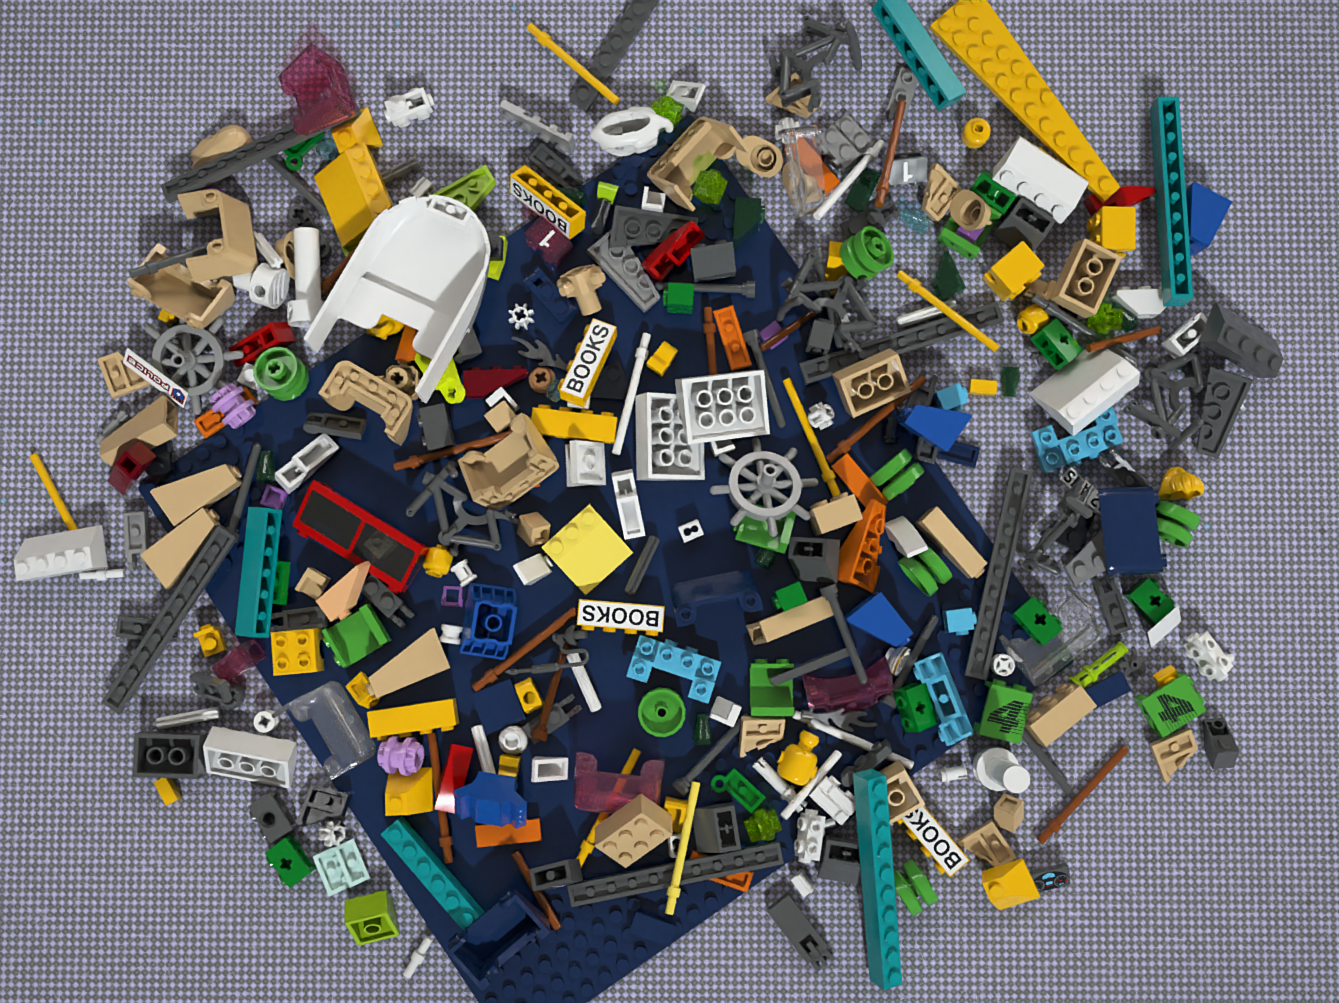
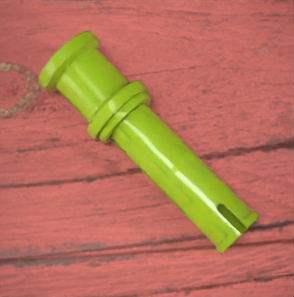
M1119 641L1091 665H1084L1082 670L1075 676H1070L1068 681L1081 685L1083 688L1092 681L1096 682L1100 673L1129 652L1127 647Z

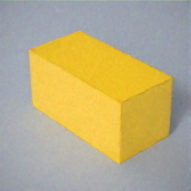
M970 379L968 381V394L994 396L997 394V381Z
M160 778L153 782L166 806L182 798L172 778Z

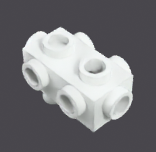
M423 87L413 88L404 95L390 97L388 101L384 102L387 109L383 111L388 123L392 121L394 126L403 128L410 125V121L413 119L425 120L429 118V113L433 112L431 106L435 104L431 94H426Z
M1208 631L1201 634L1195 632L1186 638L1188 642L1183 645L1186 648L1185 653L1197 663L1201 675L1206 676L1209 681L1216 679L1217 682L1228 677L1229 674L1227 672L1233 667L1231 662L1234 661V656L1232 654L1225 655Z
M805 809V812L800 813L797 821V839L794 842L795 856L798 857V862L811 864V860L820 861L825 829L836 825L833 818L825 820V816L818 815V810Z

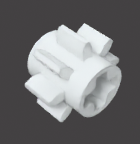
M790 117L779 120L778 125H775L776 139H782L784 144L794 143L797 137L800 136L799 121L794 122Z
M516 303V308L513 311H508L513 316L509 319V322H516L515 328L517 330L520 326H524L527 330L529 322L534 323V320L530 318L534 311H527L528 306L526 303L523 307H519ZM524 313L526 318H521L519 321L517 315Z
M820 402L809 408L811 413L808 415V420L813 427H819L822 430L833 424L831 419L834 418V411L828 404L823 405Z
M340 820L325 821V824L319 827L320 837L318 839L325 840L324 846H339V842L345 839L346 827L340 826Z

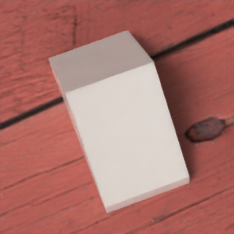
M535 756L532 759L531 782L567 779V757Z

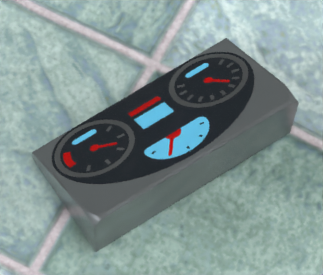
M1066 863L1029 871L1039 892L1071 885L1069 866Z

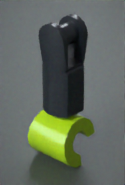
M601 181L598 184V203L591 224V236L595 239L603 237L611 204L613 205L619 189L618 185Z

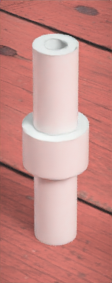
M108 568L80 572L79 577L80 580L97 579L98 581L108 580V578L125 577V569L108 570Z
M425 936L419 948L414 950L410 957L411 961L403 973L405 977L411 978L417 966L422 964L426 957L425 953L433 941L431 937Z

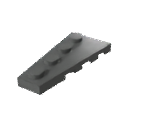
M615 205L609 248L661 244L672 233L692 220L698 225V218Z
M1209 365L1201 416L1204 424L1199 428L1196 448L1198 453L1216 459L1219 458L1253 382L1252 379Z

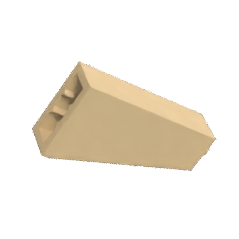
M166 395L161 396L102 440L99 456L104 462L114 467L123 453L140 441L151 450L178 435V407Z
M223 464L154 488L150 493L173 526L177 527L201 508L208 509L242 484L240 478L242 474L237 467Z
M938 507L929 509L914 523L967 578H978L985 571L983 567L987 562Z
M201 508L140 554L165 589H174L179 584L217 526L221 525L218 521L220 517L213 509Z
M820 596L788 611L779 612L746 625L753 645H757L787 635L834 614L829 601H826L825 597Z
M435 628L427 631L368 678L369 683L365 685L370 696L374 695L375 699L450 668Z

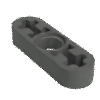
M303 205L291 207L289 217L296 228H300V226L314 227L319 230V236L321 237L320 245L325 247V252L323 254L320 253V260L328 259L332 254V248L309 211ZM298 211L303 213L302 217L304 218L306 223L303 224L302 221L297 217Z

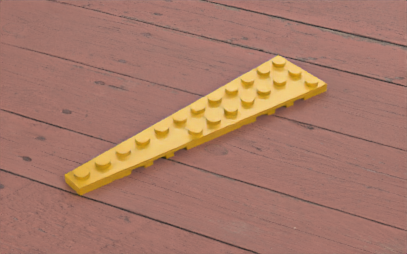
M959 0L930 25L929 29L1066 167L1089 181L1087 188L1102 203L1120 188L1117 181L987 0Z

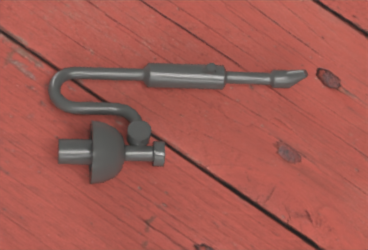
M575 624L568 627L565 634L558 635L554 633L552 635L553 641L559 645L562 653H584L585 659L583 661L566 664L548 663L532 665L531 668L505 670V673L510 675L527 672L537 674L585 665L589 660L588 651L582 648L565 650L564 644L566 640L569 644L578 646L580 639L588 638L587 630H579Z

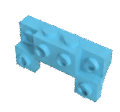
M1113 406L1093 420L1094 427L1078 432L1075 436L1071 435L1058 440L1052 425L1031 432L1030 435L1035 446L1037 461L1042 474L1067 464L1070 467L1082 463V458L1088 456L1089 460L1100 456V451L1123 443V438L1116 424L1119 421Z
M640 635L626 677L647 683L651 669L654 667L693 680L688 697L708 704L721 661L697 654L698 649L686 646L685 649L677 647V642L668 639L664 643Z
M942 652L915 662L914 674L918 680H921L922 684L926 683L930 698L932 697L935 705L933 706L935 714L941 720L940 729H938L941 741H945L946 745L949 746L972 735L974 731Z

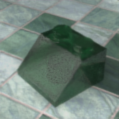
M736 197L732 240L734 250H737L758 231L759 224H763L765 205H761L762 198Z

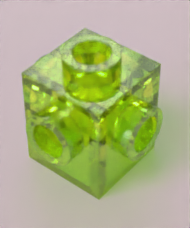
M661 95L657 101H653L650 108L656 114L669 119L673 124L674 130L680 121L684 104L675 101L672 97Z
M717 170L700 171L692 194L703 203L719 205L728 181Z
M1101 303L1096 315L1088 317L1087 327L1096 329V333L1109 334V330L1121 331L1123 309L1112 308V304Z
M765 808L758 809L753 812L754 816L744 821L751 842L770 841L776 837L775 834L782 830L775 809L767 811Z

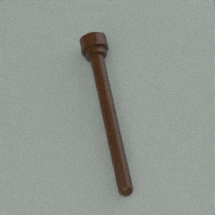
M835 289L830 291L832 299H834L837 291ZM809 310L759 345V349L766 351L818 314Z
M565 640L564 649L569 650L570 644ZM559 651L556 663L565 664L567 654ZM563 668L553 672L538 725H535V728L532 729L530 738L543 742L547 741L549 733H547L548 728L546 726Z

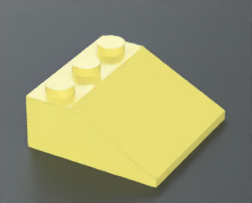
M590 504L542 546V549L585 595L593 590L633 553Z

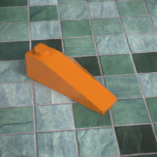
M875 499L870 500L862 513L863 519L857 521L840 548L838 582L869 593L874 592L880 573L877 559L878 553H882V546H879L880 535L884 532L886 506Z

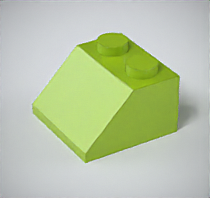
M387 890L377 891L373 894L358 896L344 901V923L358 946L400 936L394 904Z

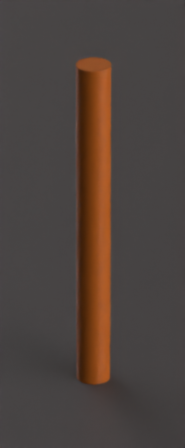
M1157 325L1086 345V350L1090 353L1162 333V327Z
M519 850L514 852L511 856L549 919L553 929H559L562 925L543 892L533 891L529 868Z

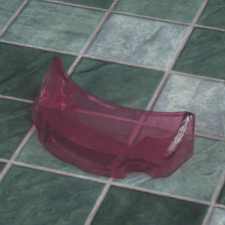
M882 657L874 665L864 670L868 678L865 684L859 682L857 674L832 679L817 678L803 674L802 680L808 706H813V710L822 708L826 712L842 707L844 711L841 714L851 711H860L878 703V697L883 694H890L893 690L892 674L886 657Z

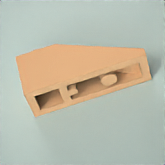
M369 561L355 566L316 600L330 622L338 618L343 620L351 614L350 609L357 604L371 565Z

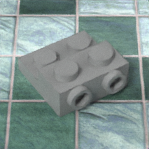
M845 114L834 125L832 124L817 137L816 147L822 155L826 154L830 158V162L836 170L840 169L844 173L875 143L848 114Z

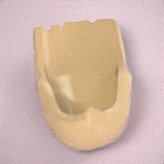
M229 125L220 129L215 135L201 140L191 153L193 169L253 142L250 134L238 125Z

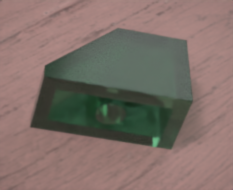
M866 167L855 179L844 203L853 210L863 212L881 174Z
M949 251L944 252L940 257L931 282L932 287H930L931 293L942 302L962 293L966 289Z

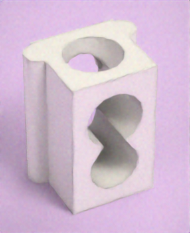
M423 176L410 190V193L416 196V198L428 197L436 188Z
M697 519L678 527L684 543L704 535ZM698 527L697 532H691L689 536L684 535L686 528Z
M680 833L673 834L668 838L669 857L676 858L677 852L674 851L675 844L672 841L674 839L680 840Z
M802 869L792 875L791 881L803 897L814 891V884Z

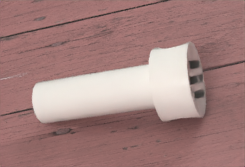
M300 227L293 230L296 300L287 303V321L289 326L310 328L325 303L321 296L319 230L316 228Z
M267 262L261 263L251 273L216 279L219 282L221 279L230 282L233 287L248 291L251 301L271 309H276L283 303L290 285L288 271L282 267L278 269L272 267Z
M991 745L982 748L973 758L972 769L975 778L990 790H1009L1013 793H1021L1028 788L1030 784L1029 773L1026 769L1019 766L1016 757L1008 750Z

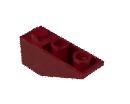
M492 366L490 370H482L481 367H469V370L463 371L465 398H489L500 387L505 389L529 376V371L524 369V366H511V369Z
M141 441L127 449L115 463L108 482L124 496L156 458V455Z

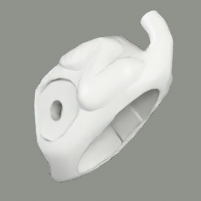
M633 106L628 108V110L605 115L591 130L590 137L599 144L602 150L613 155L627 156L633 153L640 154L656 146L661 128H665L666 132H672L673 124L669 119L656 114L650 107Z

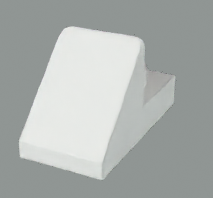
M673 80L665 100L669 103L685 105L694 113L706 86L700 83Z

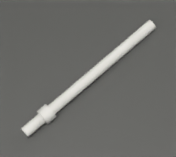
M878 140L873 147L867 149L861 161L813 214L816 220H820L866 166L874 162L880 150L885 146L883 140Z
M648 333L642 334L640 346L636 349V361L612 453L616 455L621 453L644 360H647L649 351L647 349L651 337Z
M795 710L792 717L808 724L807 727L811 729H819L869 752L874 745L834 726H827L818 719H803L800 716L801 712ZM893 752L885 758L892 762L900 760L903 766L910 770L914 765V761Z

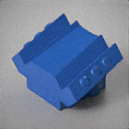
M470 582L465 602L461 642L458 644L459 653L505 660L509 644L512 645L516 620V589Z
M478 771L475 780L471 784L454 790L455 814L461 820L471 817L476 823L500 827L511 824L515 829L525 826L527 802L516 792L518 787L516 777Z

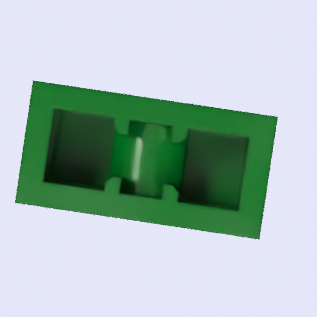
M985 169L970 188V191H973L988 204L1004 214L1017 198V195L992 179L993 174Z
M668 283V289H664L663 306H667L668 313L692 314L694 284Z
M1057 318L1030 338L1056 371L1064 367L1083 351Z
M1141 578L1123 595L1143 618L1154 627L1175 608V602L1170 596L1164 595L1159 590L1160 585L1154 579Z
M794 582L772 592L774 595L771 597L775 609H780L781 612L808 602L800 582Z
M1033 596L1011 616L1039 647H1043L1063 630L1061 627L1062 622L1056 615L1049 614L1046 610L1047 606L1041 599H1036ZM1041 617V623L1035 624L1036 618Z
M910 683L893 691L905 732H921L938 724L926 683Z
M292 834L265 852L268 864L272 868L275 867L279 873L280 881L284 885H288L289 888L316 869ZM290 859L292 863L287 865L286 861Z

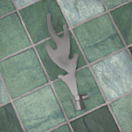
M511 338L521 342L529 349L528 352L518 351L519 354L532 359H543V362L538 364L539 366H554L564 370L567 369L568 365L564 363L560 355L556 354V361H554L550 350L541 341L535 340L539 346L536 349L529 342L521 338Z
M810 706L809 711L801 710L800 714L803 719H818L827 726L830 725L828 719L831 718L838 727L853 732V729L848 726L849 723L863 727L877 726L876 722L857 720V717L867 715L865 711H851L841 714L844 711L842 707L829 712L813 713L814 707Z

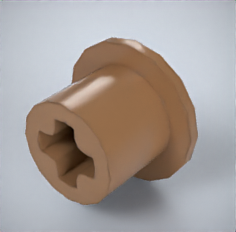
M537 367L529 376V384L535 392L547 393L554 388L556 376L550 368Z

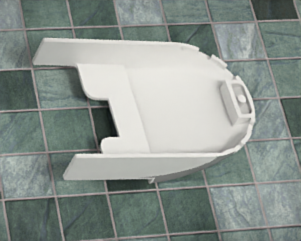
M429 195V197L416 198V196L398 201V205L389 210L385 209L377 216L366 231L304 337L309 347L318 353L337 319L341 318L361 328L371 329L378 323L382 314L418 330L413 340V348L418 354L432 360L415 389V392L424 403H427L466 332L469 333L481 305L490 265L489 238L485 227L477 215L463 203L441 195Z

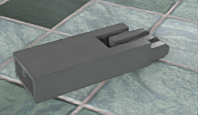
M788 892L767 908L769 915L807 964L810 962L817 972L821 970L819 964L816 963L820 960L824 967L828 965L823 958L825 955H827L830 961L835 959L827 949L828 945ZM810 935L817 946L815 947L809 940L806 942L807 948L802 940Z

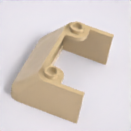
M703 116L696 119L649 169L647 176L677 205L694 211L696 208L690 202L693 196V190L690 186L716 158L729 159L733 156L736 149L746 153L750 149L732 125Z
M216 189L177 194L187 219L220 214L223 238L215 239L207 245V255L185 259L195 283L247 274L257 269L258 257L249 206L246 203Z

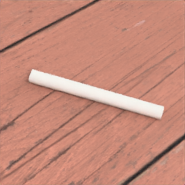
M838 750L831 754L818 769L814 778L808 781L781 812L780 815L785 820L791 816L839 760L842 754Z

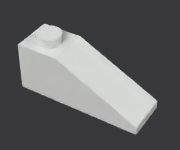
M541 553L513 565L524 585H532L553 572L550 568L553 566L547 555L543 557Z

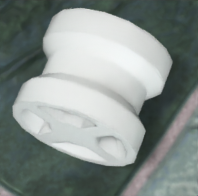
M441 624L443 632L439 637V641L460 644L461 639L459 635L463 627Z
M996 654L991 658L990 668L995 674L1008 676L1014 671L1015 662L1008 655Z
M273 710L261 711L254 718L255 728L263 733L276 729L280 722L278 714Z

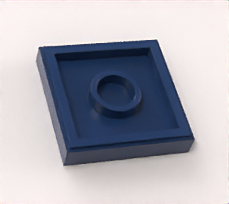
M511 678L470 695L486 735L527 718Z

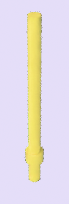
M697 782L691 783L671 885L667 889L666 895H668L665 913L670 915L674 914L676 899L680 896L681 889L679 885L700 783Z

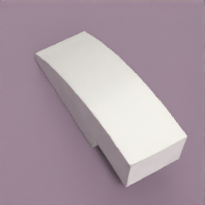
M321 434L295 454L289 463L275 473V480L290 494L314 474L339 449V446L327 434Z
M629 469L611 473L624 539L646 536L633 470Z
M904 516L885 523L884 528L889 540L894 542L897 551L907 558L928 550L920 534Z

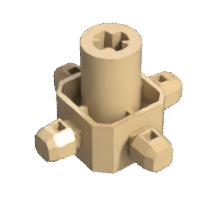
M595 264L580 266L560 276L556 283L560 295L567 296V298L576 297L583 316L593 314L602 309L595 290L606 281L605 274L600 266H595Z
M398 361L399 365H391L386 370V378L385 376H376L404 392L412 400L419 398L415 389L422 378V374L414 366H409L411 361Z

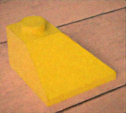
M368 107L360 109L361 114L353 119L331 128L333 139L340 154L365 142L370 151L383 146Z
M421 767L410 776L401 775L399 769L394 774L388 773L385 791L386 816L411 815L434 810L432 767Z
M1023 858L982 871V885L990 902L999 910L1041 898Z

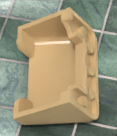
M157 243L140 266L151 260L158 261L169 257L166 255L167 248ZM180 263L159 269L157 273L151 275L147 273L133 279L130 277L127 280L133 296L138 299L144 298L184 320L188 326L195 330L198 328L204 329L236 301L230 282L224 279L218 282V280L214 279L213 281L207 280L195 283L189 269Z
M339 362L318 394L329 405L341 411L350 409L354 402L358 401L377 412L386 423L384 432L388 438L402 446L409 431L413 410L412 399L404 392L352 362Z
M523 413L516 415L511 420L510 428L513 432L483 454L472 450L458 460L474 502L495 510L504 509L559 468L556 456L532 420Z

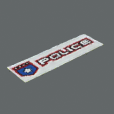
M127 348L123 364L158 390L165 392L166 396L184 408L188 392Z

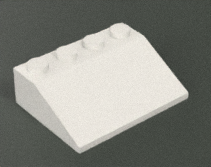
M1106 348L1090 353L1085 349L1031 391L1029 395L1072 436H1075L1138 386L1140 372L1125 358Z
M764 370L675 379L677 402L687 444L770 434Z
M649 392L636 395L637 480H705L704 442L687 444L677 395Z

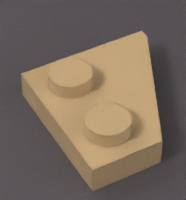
M796 72L791 75L790 88L804 83ZM778 86L765 98L767 103L806 119L813 114L808 112L807 108L811 95L791 103L788 107H783L779 97L780 86Z
M932 163L921 207L934 222H940L950 208L953 197L962 190L938 163Z
M119 352L97 359L113 399L152 385L123 364L124 356Z
M741 716L739 757L747 756L746 752L755 748L760 750L769 743L782 740L785 728L784 716Z
M1188 727L1149 744L1161 778L1165 783L1170 782V776L1177 768L1181 769L1187 759L1198 750L1192 730Z
M992 819L957 840L959 846L973 852L977 857L985 859L994 867L1009 863L1017 858Z

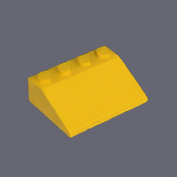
M365 142L345 150L314 176L343 248L360 242L377 216L385 209H389L390 206L394 207L374 157Z

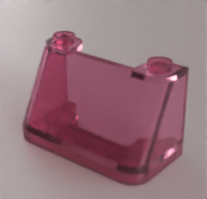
M310 43L278 76L282 91L289 96H294L301 118L295 116L292 119V127L299 135L308 136L349 120L358 113L344 68L337 60L313 43Z
M576 752L574 804L579 810L613 814L642 793L660 806L664 761L649 760L645 762L641 769V776L598 772L597 760L592 754Z

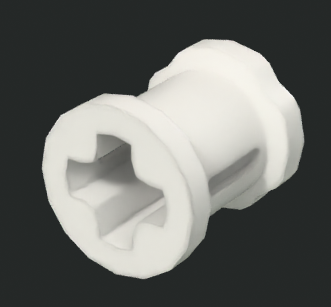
M467 559L450 569L460 580L461 587L466 586L477 578V575L473 574L468 567Z

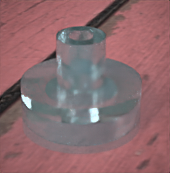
M322 138L316 145L318 156L325 160H333L338 155V148L332 139Z
M559 380L553 381L546 391V397L553 402H558L561 399L558 390Z

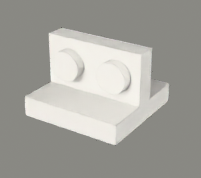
M580 440L569 441L570 444L565 445L567 487L606 485L604 443Z

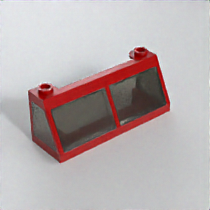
M313 480L292 524L293 527L298 529L296 533L302 537L308 538L310 536L355 565L369 561L371 565L368 572L387 583L386 588L396 594L399 591L406 592L421 568L425 555L430 548L348 500L325 483Z

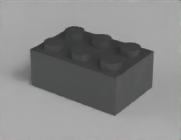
M142 731L135 733L132 777L198 779L206 776L203 745L208 737V733Z

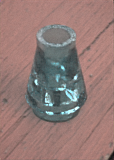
M906 209L903 210L899 217V221L903 222L917 235H925L932 220L928 219V216Z

